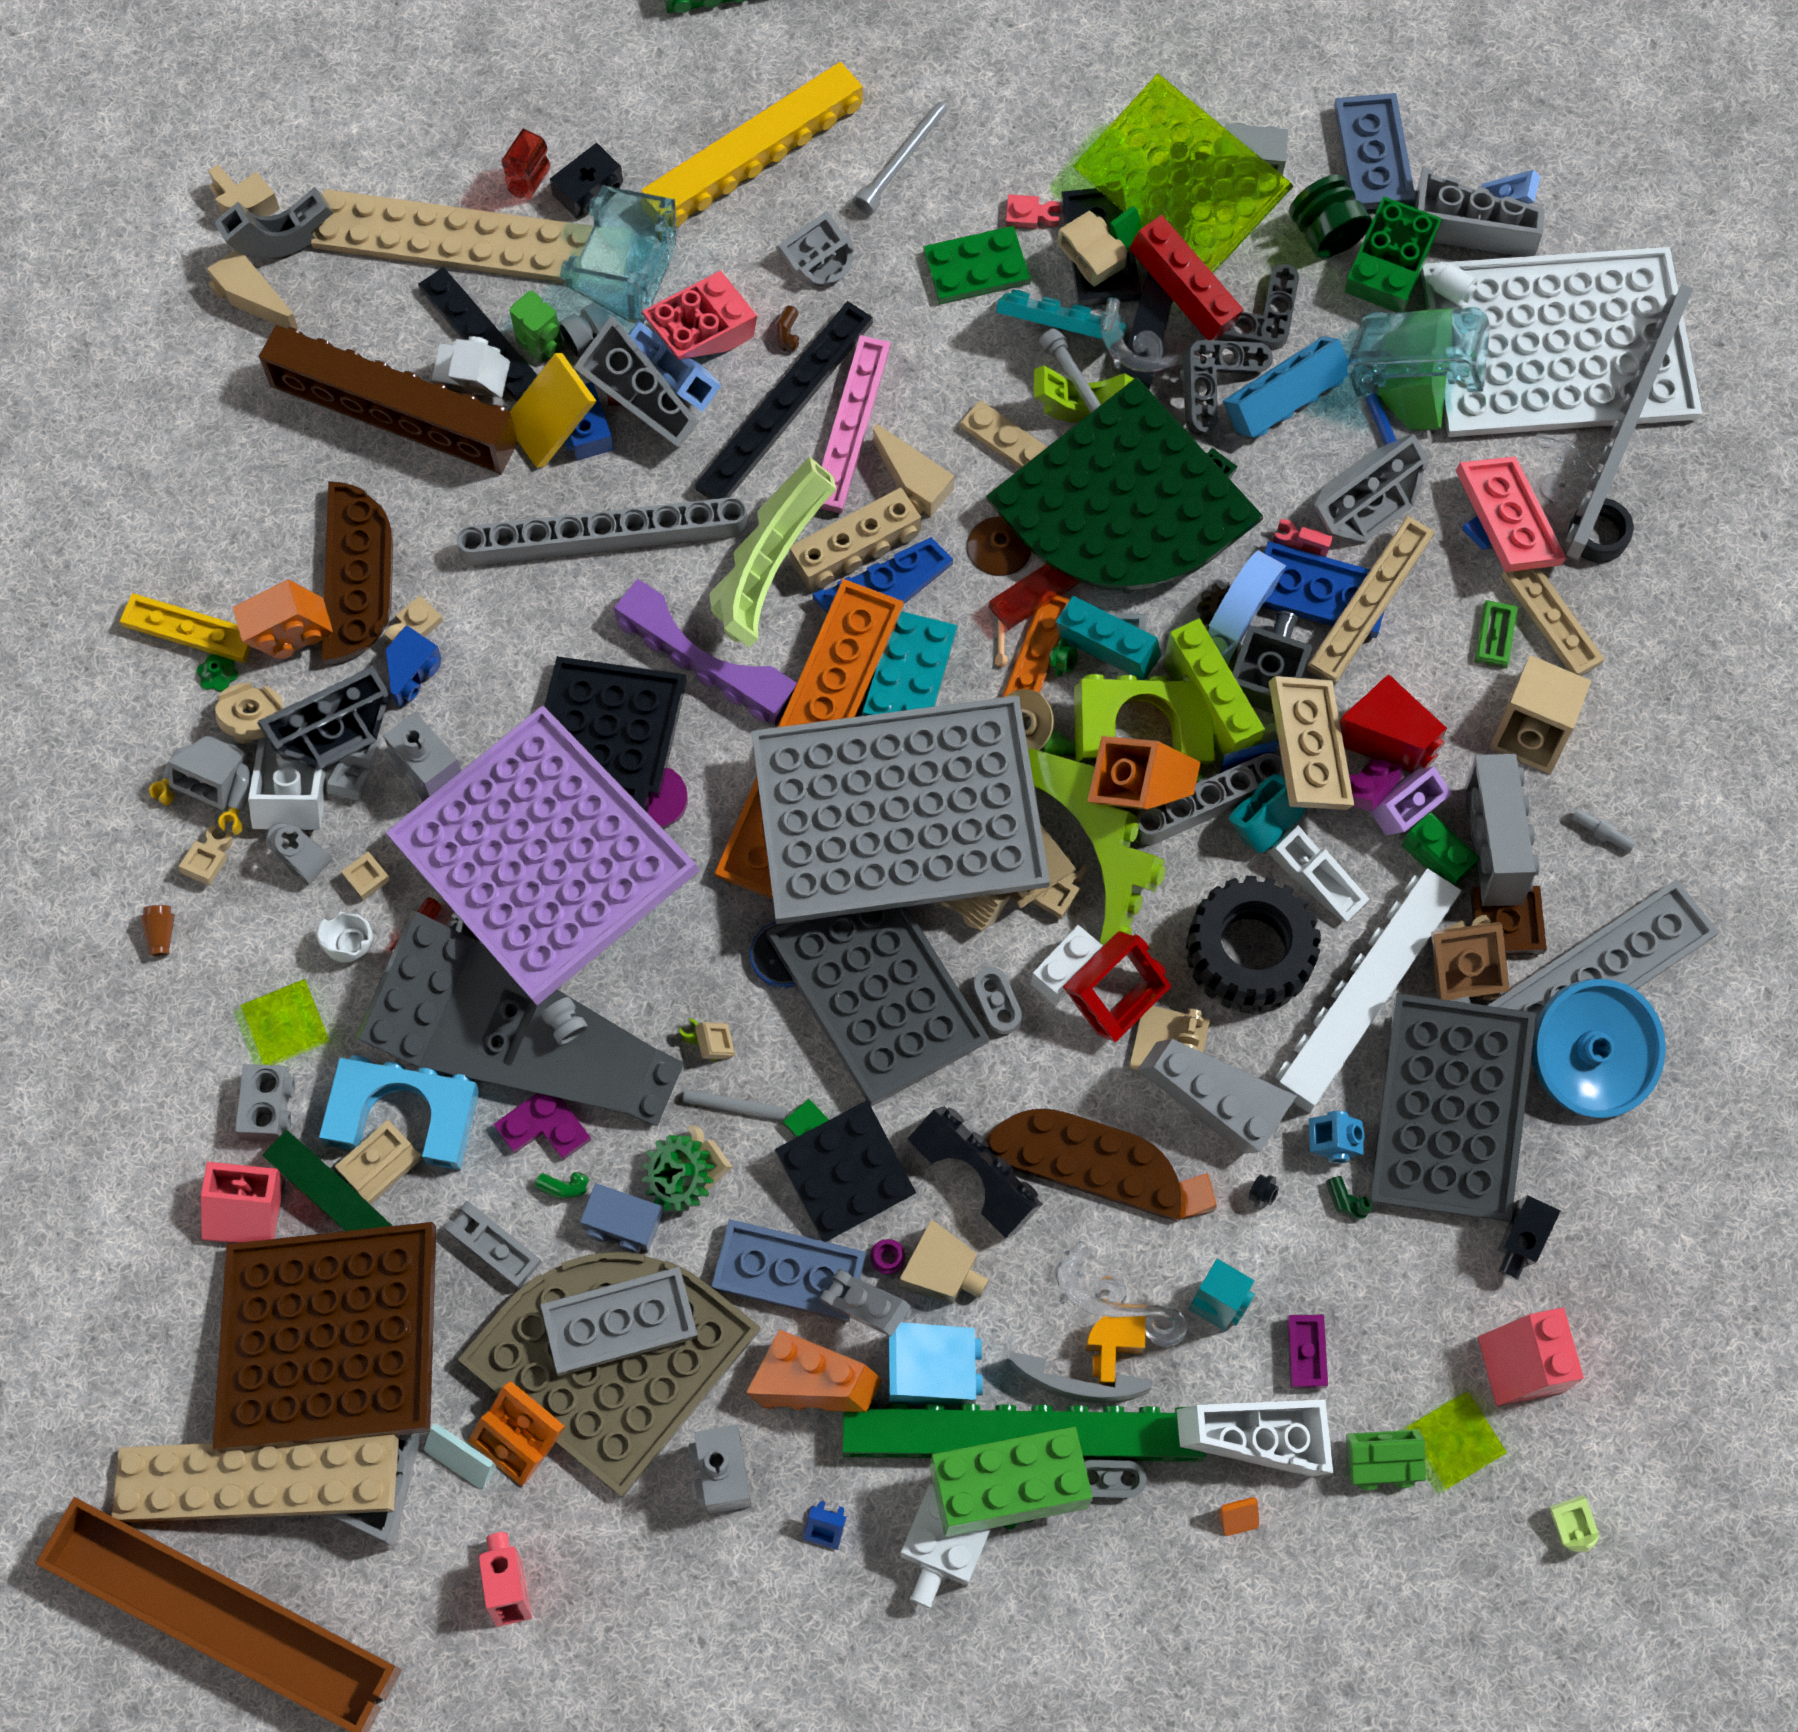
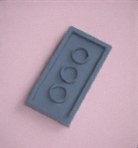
M1397 94L1336 98L1334 109L1349 186L1355 192V200L1360 201L1366 210L1378 209L1383 196L1408 206H1414L1416 196Z
M729 1219L711 1287L715 1291L850 1323V1317L827 1307L819 1300V1297L824 1290L830 1289L834 1283L833 1276L838 1269L860 1280L866 1251ZM846 1289L843 1295L841 1296L842 1299L845 1297L846 1293L848 1292V1289Z

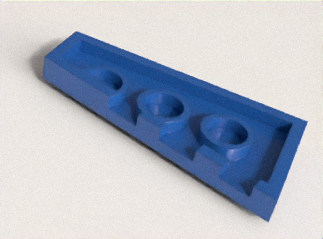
M930 537L894 554V558L884 563H876L867 567V571L852 578L848 576L844 579L904 601L905 604L952 566L953 558ZM842 580L838 581L836 586L825 591L821 589L812 594L813 600L826 614H828Z

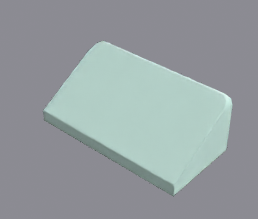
M437 1423L436 1425L433 1424L430 1428L424 1451L479 1489H483L497 1469L495 1463Z

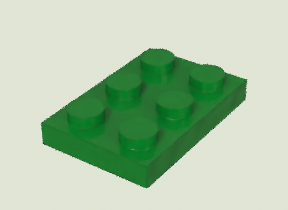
M1014 226L923 246V253L939 305L1030 284L1029 272Z

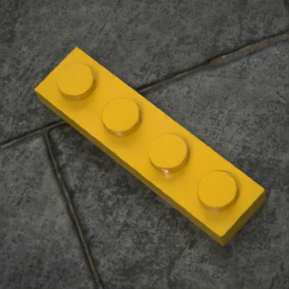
M135 593L131 594L119 621L122 627L244 664L252 648L242 642L237 624Z

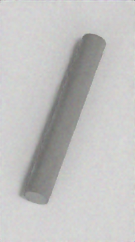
M685 1089L683 1095V1103L779 1121H784L787 1115L786 1107Z

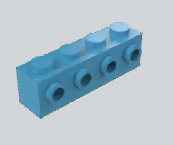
M1322 336L1224 399L1223 403L1236 433L1251 438H1258L1269 431L1268 428L1276 422L1285 421L1292 417L1293 411L1299 407L1315 402L1319 398L1318 395L1322 392L1340 386L1344 382L1343 379L1352 374L1353 370L1340 339Z

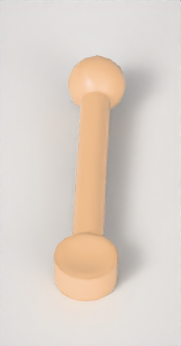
M998 604L995 607V612L998 615V655L995 657L994 663L1001 668L1005 667L1008 662V657L1004 655L1005 615L1008 611L1005 604Z

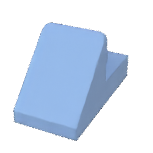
M1533 169L1483 183L1481 187L1490 190L1489 193L1500 199L1507 196L1531 204L1535 202L1540 175Z

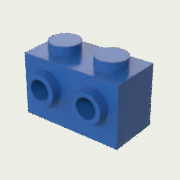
M593 382L586 383L585 385L596 399V403L564 442L567 451H574L577 461L614 450L611 433Z

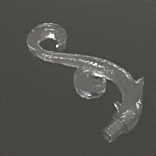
M1115 298L1108 299L1106 312H1103L1101 316V333L1116 368H1120L1121 363L1135 371L1158 372L1183 363L1184 353L1162 357L1163 345L1161 339L1152 331H1141L1133 340L1136 354L1146 350L1147 357H1140L1129 350L1123 342L1121 336L1124 333L1119 327L1121 318L1118 314L1120 301ZM1194 353L1195 357L1200 358V361L1206 359L1202 354ZM1182 368L1180 370V377L1184 384V372ZM1196 379L1194 383L1196 393L1207 390L1204 381Z
M1538 432L1534 445L1548 448V452L1557 455L1559 462L1565 460L1572 474L1571 486L1565 493L1558 490L1559 487L1565 488L1568 483L1562 474L1555 472L1546 474L1540 483L1539 491L1541 497L1545 502L1555 505L1545 515L1549 524H1552L1576 505L1586 488L1587 472L1594 474L1596 470L1586 461L1580 449L1569 439L1557 434L1549 436ZM1552 529L1565 553L1566 542L1559 531Z
M1077 1241L1071 1250H1066L1063 1253L1056 1268V1279L1061 1304H1064L1068 1299L1073 1305L1086 1312L1112 1318L1164 1316L1173 1323L1170 1329L1163 1330L1157 1328L1154 1324V1317L1146 1319L1145 1332L1149 1340L1157 1346L1171 1347L1180 1343L1185 1338L1188 1326L1186 1318L1180 1311L1160 1305L1124 1303L1127 1298L1126 1285L1115 1276L1106 1275L1099 1277L1094 1283L1095 1297L1087 1294L1076 1280V1276L1079 1278L1083 1276L1079 1267L1082 1265L1083 1256L1088 1251V1246L1084 1242ZM1104 1295H1107V1296H1108V1298H1105V1299L1100 1298V1297H1101V1296H1104Z

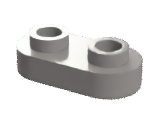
M994 967L984 968L979 971L974 979L973 988L989 1027L998 1034L1014 1032L1020 1025L1022 1012L1006 975L1000 969ZM987 983H994L997 989L994 992H988L984 986ZM1001 1013H1007L1010 1016V1020L1003 1023L998 1020L997 1016Z
M1128 1459L1084 1460L1087 1472L1094 1470L1098 1473L1097 1481L1090 1483L1093 1497L1132 1498L1142 1493L1146 1486L1147 1476L1145 1470L1136 1461ZM1126 1471L1134 1474V1480L1131 1484H1123L1121 1482V1476Z

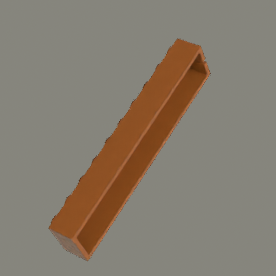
M76 1497L72 1499L35 1563L350 1732L370 1731L382 1708L376 1704L378 1698L387 1699L402 1671L397 1666Z

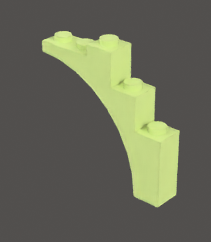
M810 456L757 511L759 526L733 552L735 567L709 593L711 611L719 620L723 621L726 635L734 642L738 643L741 641L749 648L758 640V623L761 608L779 566L804 527L836 491L833 475Z

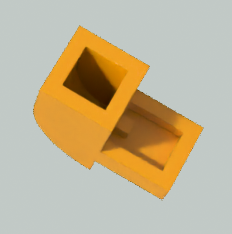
M1112 1312L1095 1323L1087 1339L1085 1351H1099V1355H1093L1092 1377H1098V1384L1113 1387L1115 1383L1116 1353H1143L1145 1349L1146 1312Z

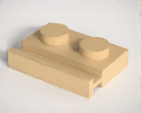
M386 1120L336 1164L335 1168L371 1205L421 1161L423 1157L389 1120Z

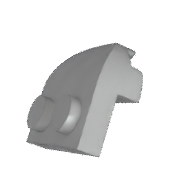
M826 211L780 243L776 249L798 279L811 285L823 286L840 280L848 273L852 266L854 245L849 234L844 236L829 212Z

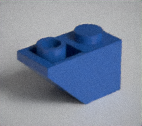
M407 625L386 649L390 689L395 704L401 708L406 701L411 702L420 691V684L427 676L432 677L438 671L442 659L437 645Z

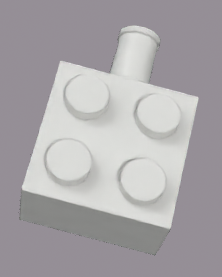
M931 1484L927 1488L900 1555L901 1558L919 1565L922 1569L910 1600L929 1609L932 1607V1602L943 1578H949L968 1586L991 1530L990 1528L945 1537L934 1487Z

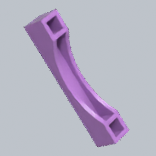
M637 578L614 607L616 623L624 632L630 635L635 632L644 638L643 642L655 652L662 650L670 656L669 658L672 663L680 669L685 670L687 667L697 673L696 677L708 687L715 685L723 691L725 698L733 704L739 705V703L747 706L750 708V713L757 720L763 723L768 720L776 725L784 715L797 685L795 681L772 666L753 667L736 665L717 659L700 650L676 626L668 611L664 595Z

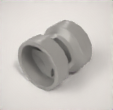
M570 997L556 1001L540 1015L546 1025L555 1029L553 1036L559 1045L573 1041L588 1029V1025L583 1017L576 1016V1006Z

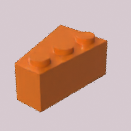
M779 1329L746 1394L760 1406L768 1409H774V1406L792 1407L794 1410L822 1408L825 1411L867 1412L882 1379L864 1363Z

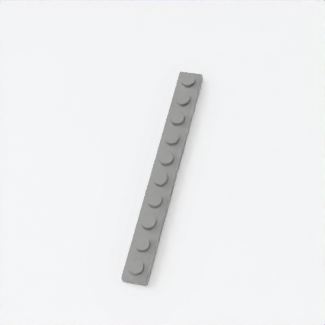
M1681 284L1676 295L1670 293L1662 310L1668 313L1665 320L1659 318L1652 334L1653 337L1657 338L1655 345L1648 344L1641 360L1647 363L1645 369L1638 368L1631 383V387L1636 388L1634 395L1627 394L1620 409V412L1625 413L1623 421L1617 419L1609 437L1615 439L1612 447L1606 445L1598 463L1604 465L1601 473L1595 471L1587 489L1593 491L1590 499L1584 497L1576 515L1582 517L1579 525L1573 523L1565 542L1570 543L1566 554L1568 557L1578 560L1586 546L1693 291L1692 287Z

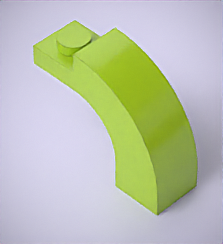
M1045 365L1034 369V398L1044 403V414L1058 420L1079 423L1091 413L1071 380L1061 376ZM1123 373L1104 381L1090 382L1088 385L1102 405L1134 378Z

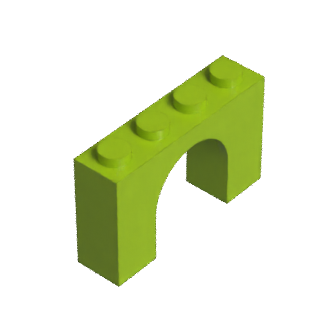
M1198 618L1170 631L1163 664L1173 681L1181 682L1182 678L1190 677L1201 691L1213 719L1214 752L1220 763L1222 764L1226 754L1260 745L1265 728L1201 619Z
M1101 674L1085 675L1084 679H1081L1074 686L1075 756L1077 762L1087 765L1096 764L1101 737H1116L1115 723L1117 713L1122 705L1134 701L1150 703L1166 715L1172 729L1173 749L1201 762L1200 767H1207L1214 761L1213 719L1201 691L1190 677L1182 678L1180 682L1169 681V678L1166 676L1150 677L1149 681L1136 680V676L1133 675L1118 676L1114 680L1104 679V676Z

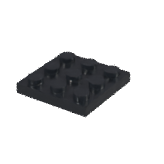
M868 1100L774 1149L821 1241L824 1242L916 1194Z

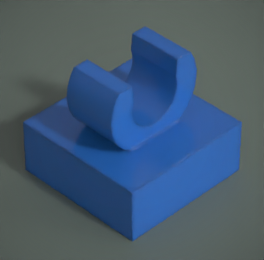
M820 1501L817 1507H811L803 1540L838 1550L847 1516H844V1507L839 1506L837 1513L824 1510L825 1502Z

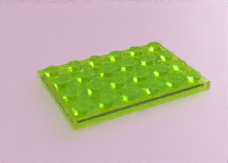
M1159 73L1153 77L1072 166L1079 175L1123 212L1131 206H1135L1140 216L1138 223L1142 227L1162 214L1212 273L1224 263L1293 188L1292 183Z

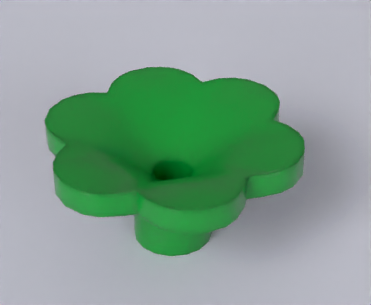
M214 654L209 655L205 663L197 667V675L201 678V686L206 690L214 688L219 692L228 688L229 684L238 678V671L234 668V660Z

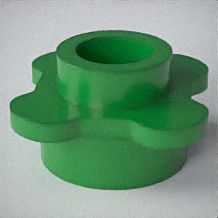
M1061 638L1058 646L1052 648L1049 662L1055 668L1056 676L1060 677L1063 672L1069 673L1074 669L1078 657L1076 647L1067 645V639Z

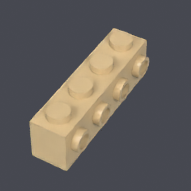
M902 487L794 543L789 549V560L808 590L816 586L823 588L829 585L835 576L844 571L851 573L857 570L863 561L873 556L874 558L882 557L891 549V546L901 541L902 543L912 541L921 531V516Z

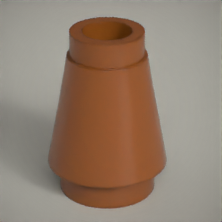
M151 905L143 907V915L140 916L149 956L170 954L169 948L175 917L171 913V906Z

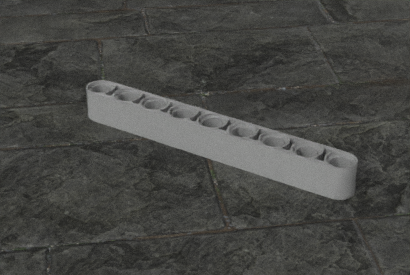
M729 497L473 525L460 530L456 541L462 560L469 565L477 566L737 537L743 534L747 528V511L745 504L740 499ZM729 515L739 516V518L734 521L725 519ZM699 518L707 520L703 524L693 523V521ZM665 522H672L675 524L669 528H664L661 526ZM635 525L642 527L638 531L628 530L630 527ZM601 529L610 530V532L604 535L596 534ZM571 532L577 534L574 538L564 537L567 533ZM537 536L545 537L540 542L531 541L534 537ZM503 540H512L509 545H499ZM472 543L480 544L475 549H467V546Z

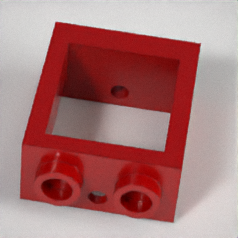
M1118 931L1063 986L1096 1034L1115 1043L1172 987L1164 976L1166 974L1165 968L1147 952L1149 949L1148 944L1137 934L1132 936ZM1127 955L1143 979L1109 1012L1093 988Z

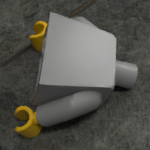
M205 736L192 745L176 749L169 761H167L168 763L161 774L163 777L162 781H156L150 785V796L155 800L159 797V802L164 806H168L174 800L175 794L171 789L173 788L221 810L229 806L228 812L220 815L218 819L219 826L225 832L227 824L230 821H234L232 832L234 835L240 834L243 824L238 818L239 810L244 809L251 777V770L247 766V745L238 743L233 738L225 743L211 736Z

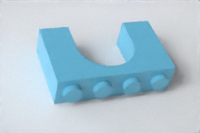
M352 1055L350 1059L339 1058L319 1138L325 1146L352 1151L361 1143L368 1114L379 1099L393 1092H412L424 1098L431 1108V1121L422 1154L424 1161L427 1165L461 1171L480 1090L476 1082H472V1078L465 1077L462 1074H453L452 1078L439 1076V1072L429 1068H418V1072L406 1070L404 1065L396 1062L387 1061L384 1065L371 1063V1060L366 1057Z

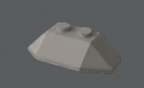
M1415 434L1407 435L1371 451L1322 488L1314 507L1329 534L1366 542L1414 506L1422 483L1424 470L1427 469L1429 463Z

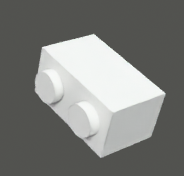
M1077 925L1033 972L1031 985L1057 1007L1068 995L1063 986L1103 945Z

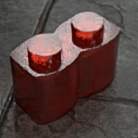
M524 128L521 129L503 156L501 163L506 174L505 182L508 191L517 198L526 197L531 200L549 173L551 165L546 156L548 148L545 140Z

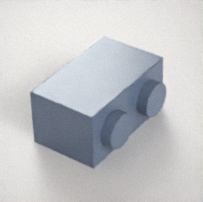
M595 1183L580 1224L582 1229L587 1231L585 1235L593 1240L606 1242V1239L609 1238L620 1242L619 1247L630 1253H639L640 1250L649 1252L662 1219L663 1210L661 1205Z

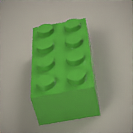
M1076 1426L932 1454L929 1464L945 1537L1088 1509L1093 1499Z

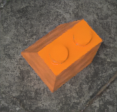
M1102 736L1087 802L1150 809L1194 795L1201 762L1159 741Z

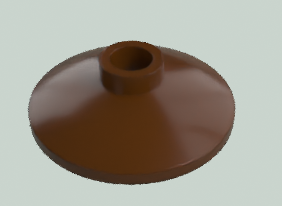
M1001 516L981 521L973 528L968 538L967 549L971 561L977 568L990 575L1005 576L1013 574L1023 568L1031 556L1032 551ZM997 538H1003L1006 542L1002 545H999L995 543L994 540Z

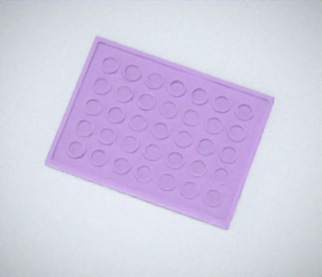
M543 705L385 832L536 1005H539L700 871L696 863Z

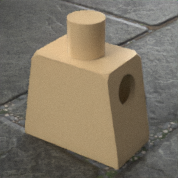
M931 1220L900 1277L899 1285L903 1288L954 1304L961 1289L980 1298L989 1279L972 1271L977 1260V1253L938 1223Z

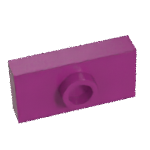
M1324 1314L1288 1315L1290 1387L1327 1388L1328 1371Z

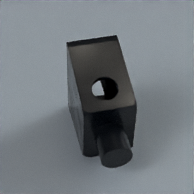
M1529 1195L1519 1199L1512 1214V1221H1509L1498 1247V1251L1506 1254L1498 1272L1518 1281L1525 1263L1532 1265L1538 1261L1561 1210ZM1520 1235L1524 1236L1528 1241L1526 1249L1521 1248L1518 1244Z

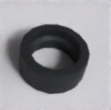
M1605 498L1598 516L1606 517L1614 522L1619 529V538L1614 544L1609 545L1598 544L1588 539L1581 557L1596 563L1610 562L1620 557L1631 541L1634 531L1632 516L1628 510L1617 501ZM1578 509L1570 521L1567 534L1573 523L1576 525L1580 523L1582 517L1576 515Z

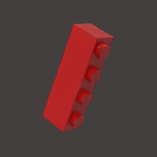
M1161 214L1138 231L1129 250L1207 340H1215L1232 328L1244 309Z

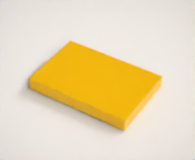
M555 353L509 412L512 416L517 441L536 468H543L547 465L596 403V399L563 353Z

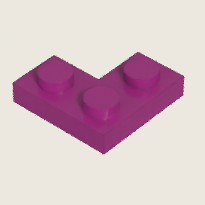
M1371 759L1358 775L1349 774L1354 806L1352 807L1373 812L1403 777L1402 766L1385 760Z
M536 1093L493 1124L514 1154L542 1134L545 1135L562 1160H565L591 1141L589 1134L562 1098Z

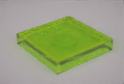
M306 979L240 1005L263 1065L278 1064L331 1042Z
M1468 1390L1406 1427L1407 1430L1418 1429L1425 1441V1459L1445 1490H1448L1507 1454L1506 1449Z

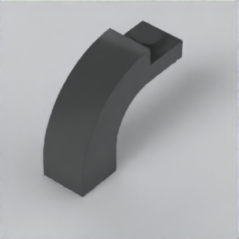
M314 187L289 209L280 214L258 216L237 202L216 219L214 223L225 242L236 251L254 258H277L295 253L310 245L311 240L315 238L312 231L329 218L333 211L322 193Z

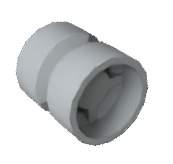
M596 300L582 308L580 316L573 313L558 322L564 341L577 358L583 355L610 316L604 306Z

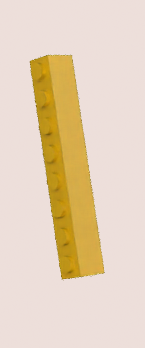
M841 61L641 189L644 208L664 231L671 227H679L687 220L688 216L697 210L703 211L707 209L713 200L720 195H727L733 192L740 182L748 177H756L771 162L781 161L788 151L797 145L803 146L807 144L817 132L822 129H830L845 114L855 113L863 103V86Z

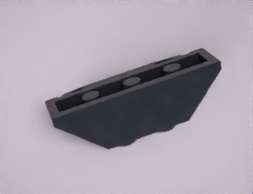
M372 666L259 720L257 724L275 752L319 771L376 742L390 693Z

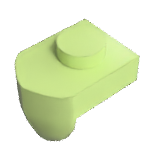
M1584 1495L1549 1506L1560 1541L1567 1549L1586 1553L1597 1544L1599 1533Z

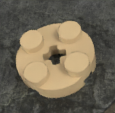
M239 683L221 692L218 697L219 701L215 705V719L222 731L233 736L236 742L246 744L253 739L265 737L257 722L282 710L283 702L279 694L270 687L263 685L262 690L260 688H252V683ZM244 709H248L249 711H256V712H254V713H244L243 710H244Z

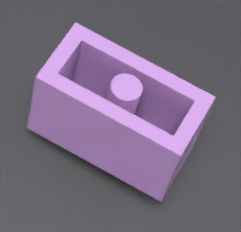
M1434 766L1415 770L1397 784L1373 812H1369L1386 836L1402 833L1452 795V792Z

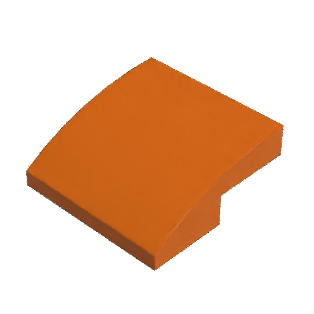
M509 1381L502 1387L490 1410L480 1418L468 1442L484 1456L492 1460L497 1467L522 1487L549 1453L565 1425L512 1381Z

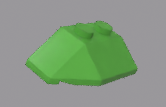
M1452 308L1421 310L1384 337L1377 394L1380 400L1409 430L1441 429L1454 313Z

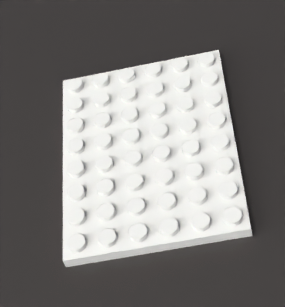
M1670 247L1451 262L1476 278L1474 285L1478 287L1470 302L1466 303L1463 301L1459 306L1433 290L1434 286L1428 283L1439 263L1424 264L1421 278L1426 309L1452 308L1454 310L1443 405L1447 437L1614 426L1617 419L1623 421L1625 413L1620 412V409L1627 394L1634 395L1636 388L1631 387V383L1638 368L1645 369L1647 363L1641 360L1648 344L1655 345L1657 338L1653 337L1652 334L1659 318L1665 320L1668 313L1662 311L1670 293L1676 295L1678 292ZM1683 315L1637 424L1699 420L1702 415Z

